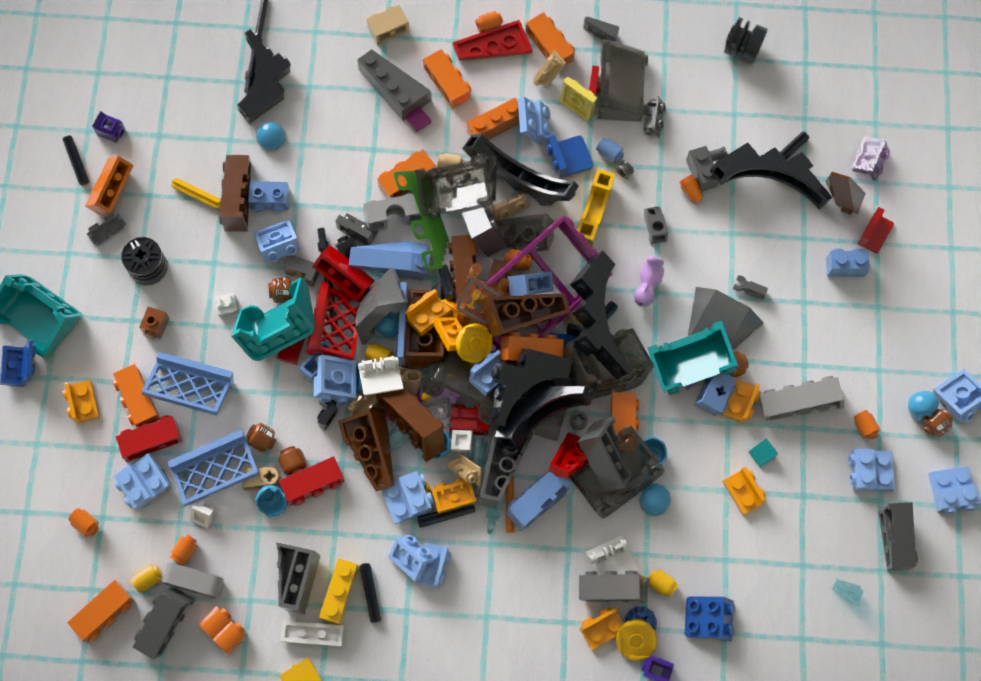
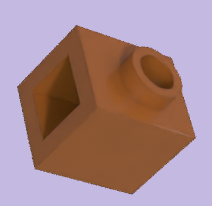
M147 307L139 328L145 337L161 339L169 321V316L164 311Z

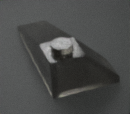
M547 213L495 220L507 245L506 248L522 251L553 223V220ZM554 231L534 248L536 252L549 250L554 239Z

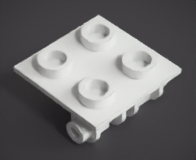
M397 357L384 358V361H382V358H379L380 362H376V359H374V363H372V360H363L362 363H358L364 396L403 390Z
M622 535L585 552L597 575H605V571H617V575L625 574V571L639 572L627 548L629 547L628 543L623 539Z

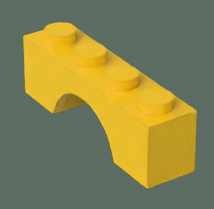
M597 169L584 213L577 227V231L585 236L586 242L590 247L593 246L616 175Z

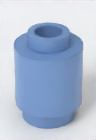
M603 138L596 147V151L599 152L598 154L612 164L615 162L619 163L624 156L623 148L610 139Z

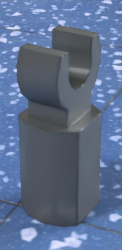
M738 275L736 280L740 281L742 285L734 284V290H743L749 295L764 300L768 287L753 281L748 282L744 276Z

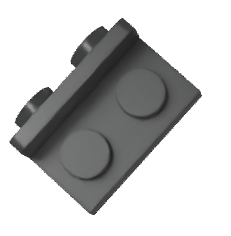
M348 213L344 217L339 215L335 220L339 231L365 245H371L378 234V231L371 232L365 222Z

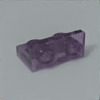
M864 137L852 165L853 172L870 174L872 180H877L878 176L883 172L885 159H888L890 155V149L887 146L886 140Z

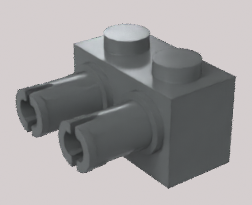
M703 146L688 152L686 162L692 176L697 179L701 192L717 187L718 181L710 170L714 166V161H718L728 155L724 146L709 151L707 146Z

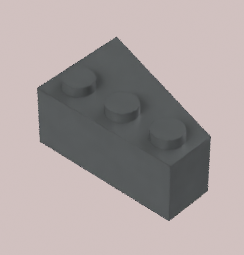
M276 542L278 549L277 568L279 570V607L286 611L305 615L321 555L314 550Z

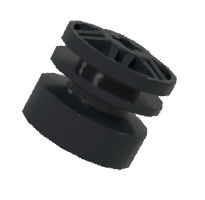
M739 17L727 36L724 53L729 54L733 47L735 48L733 57H736L738 52L742 51L741 60L753 64L768 29L757 24L750 31V21H747L743 28L741 26L744 19Z
M147 237L134 238L122 250L121 261L130 277L136 283L144 286L153 285L160 282L165 276L168 263L158 243L153 239Z

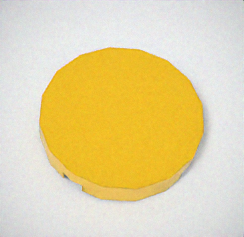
M477 323L465 326L459 332L456 339L458 355L462 360L472 364L480 363L491 352L493 338L487 327Z
M634 619L620 626L616 634V644L618 651L627 659L640 661L647 659L654 652L657 645L655 630L649 623Z

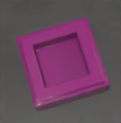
M421 107L406 116V120L416 133L431 123V119Z

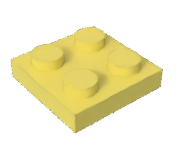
M567 77L563 81L559 101L588 122L593 116L597 97L591 91H587L580 86L577 81Z

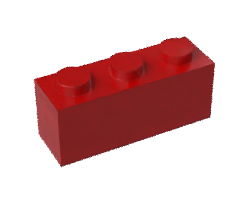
M331 245L319 255L312 266L356 302L366 294L375 282L362 269L350 267L349 259Z
M169 415L162 416L153 423H143L134 430H124L120 432V435L115 436L121 456L126 462L138 459L143 454H151L183 442L176 420L173 416Z
M333 456L283 478L279 482L289 505L299 506L305 503L307 498H316L323 495V491L331 488V490L341 487L345 480Z

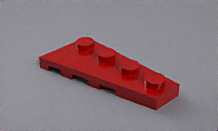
M520 20L452 42L458 61L533 53Z
M570 432L567 433L550 464L549 472L557 477L567 479L589 463L578 443L581 438L580 436Z

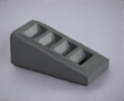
M587 16L584 19L583 28L606 43L615 46L619 34V26Z

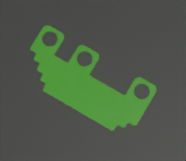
M417 171L395 172L394 178L400 190H412L422 220L411 222L414 235L418 240L429 238L432 247L431 251L422 252L425 267L428 270L442 269L443 255H446V242H449V238L430 184L424 182L423 177H419ZM399 175L406 179L407 185L405 187L399 184ZM416 224L422 226L424 230V234L422 236L416 233ZM426 255H431L433 257V266H429L427 264L425 259Z

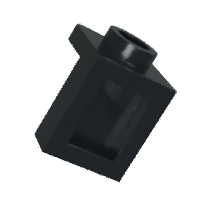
M345 235L338 238V243L334 244V246L349 259L351 247H357V244L353 237L348 238Z
M333 400L330 402L319 401L320 405L326 408L325 410L322 409L317 417L319 427L324 430L328 428L339 412L336 406L337 403Z

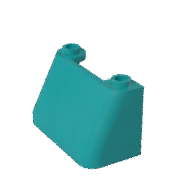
M24 274L5 275L0 284V325L9 324L28 339L33 340L34 346H36V354L41 357L50 356L82 316L79 310L30 276Z
M302 277L290 285L289 292L293 298L265 313L255 305H249L239 310L231 337L252 360H264L310 336L311 333L313 334L315 321L310 291Z
M722 321L714 323L711 330L707 327L704 331L670 343H663L664 347L663 345L657 346V344L647 347L662 392H668L669 395L680 392L679 388L722 373L725 375L736 372L735 368L738 367L727 330Z

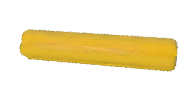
M179 178L173 179L171 183L172 188L215 209H220V198Z

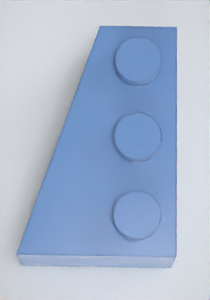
M548 472L539 478L534 486L528 487L519 499L515 498L507 505L509 508L506 515L522 532L566 496L572 483L564 477L560 478Z

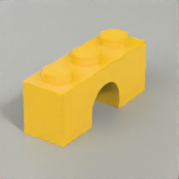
M338 558L319 615L321 621L341 625L347 608V598L351 587L354 586L359 570L358 564Z

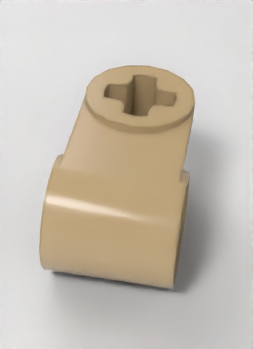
M399 366L402 384L411 395L418 394L421 389V372L416 369Z
M272 467L258 468L259 475L242 482L243 490L257 491L267 485L279 487L281 476ZM244 468L243 473H248L252 471L253 468ZM271 475H274L275 478H272L269 482L268 479L271 478Z

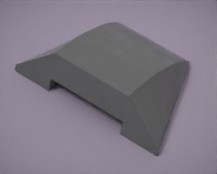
M394 268L389 269L366 292L360 302L356 315V330L363 345L375 336V326L390 311L397 314L408 304L407 300L402 296L404 292L399 288L400 281Z
M695 288L688 336L704 331L707 327L711 330L714 323L722 321L727 330L732 348L735 350L758 327L763 325L764 322L747 305L716 289Z

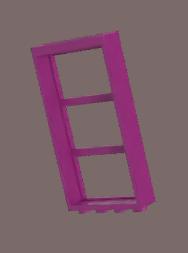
M564 215L554 221L483 285L490 288L498 280L510 294L509 282L504 277V274L524 256L529 254L543 272H552L553 284L560 293H565L570 311L572 312L581 302L582 298L579 294L575 298L534 248L559 227L586 262L598 252L589 246L585 236L574 227L573 221ZM480 287L478 289L481 295L486 291L485 288ZM468 299L461 304L460 307L484 321L486 320L484 313L477 312L475 307L474 309L467 307V304H470ZM570 313L552 318L545 325L542 322L534 324L539 329L535 334H539V338H544ZM470 317V319L475 324L477 323L487 327L489 333L491 334L488 322L487 324H484L482 322L480 323L477 320ZM502 335L492 337L493 345L500 351ZM505 360L509 365L517 363V361Z

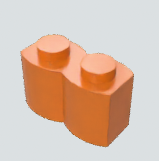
M216 607L199 625L229 655L246 638L243 634L246 630L238 622L234 624L229 619L232 615L224 607L221 610Z

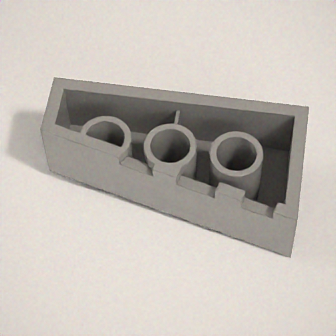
M833 376L824 377L822 381L818 382L813 380L805 381L802 385L796 387L794 385H787L783 387V390H766L763 392L764 394L760 395L766 421L789 418L796 412L797 415H807L813 409L824 412L828 411L832 406H837V409L844 408V399L839 379Z

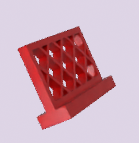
M321 282L313 314L315 328L313 334L311 333L309 336L306 354L314 355V352L353 361L358 333L356 321L350 323L346 316L352 314L356 319V311L359 306L352 308L348 302L355 300L343 291L328 288L329 283ZM330 295L338 297L340 301L334 304L330 299ZM344 304L349 311L342 313L338 306ZM333 309L338 316L331 319L327 312ZM341 319L346 326L339 329L335 322ZM329 324L335 330L330 334L324 329ZM349 329L353 336L347 339L343 332ZM337 334L343 340L338 344L331 338ZM328 340L332 347L326 348L320 345L321 342ZM347 345L351 352H343L340 347Z

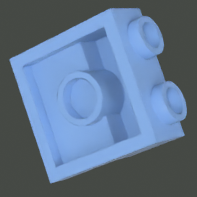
M525 96L518 98L520 133L536 144L547 142L548 137L552 136V129L549 124L551 117L549 107L541 101L532 102Z
M289 219L254 232L265 264L277 262L279 258L287 255L293 256L297 251L301 250Z
M326 355L318 356L317 376L314 378V397H318L321 402L336 400L338 405H347L356 399V361Z
M965 369L937 386L933 391L947 406L946 410L959 423L964 420L966 422L970 421L975 416V412L981 410V384Z
M854 449L849 454L848 463L849 466H852L850 484L853 485V491L895 490L892 451Z
M147 453L133 465L129 464L114 476L116 482H114L115 487L120 492H124L126 504L134 509H142L172 486L150 453Z
M969 466L928 473L937 512L944 511L945 514H951L961 508H964V511L976 509V506L981 503L977 485L973 484Z
M418 471L399 477V480L394 481V486L382 490L395 525L432 511L431 504H434L430 492H425L423 486L427 484L423 474L419 475Z

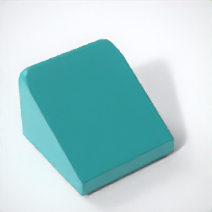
M767 438L749 451L760 468L778 455V452Z

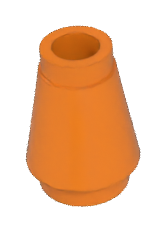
M692 175L679 182L680 188L694 204L704 198L697 179Z

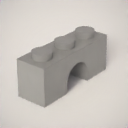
M412 193L364 203L363 214L367 227L371 232L387 229V217L391 214L402 216L405 225L411 224L412 221L422 220Z

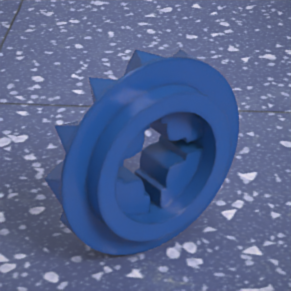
M636 606L630 609L625 616L624 623L634 620L636 617L640 619L647 617L645 622L649 623L654 630L657 628V619L653 611L647 607Z

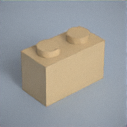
M400 5L389 7L385 11L373 14L367 18L368 29L377 45L409 31V22Z

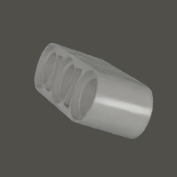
M168 562L161 582L217 599L223 578Z

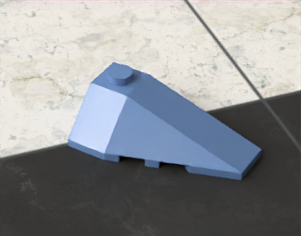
M412 241L351 247L349 266L380 273H386L389 269L394 268L397 276L422 281L429 274V270L425 267L422 258V252L428 251L426 244ZM426 255L425 259L427 264L429 265L430 255Z

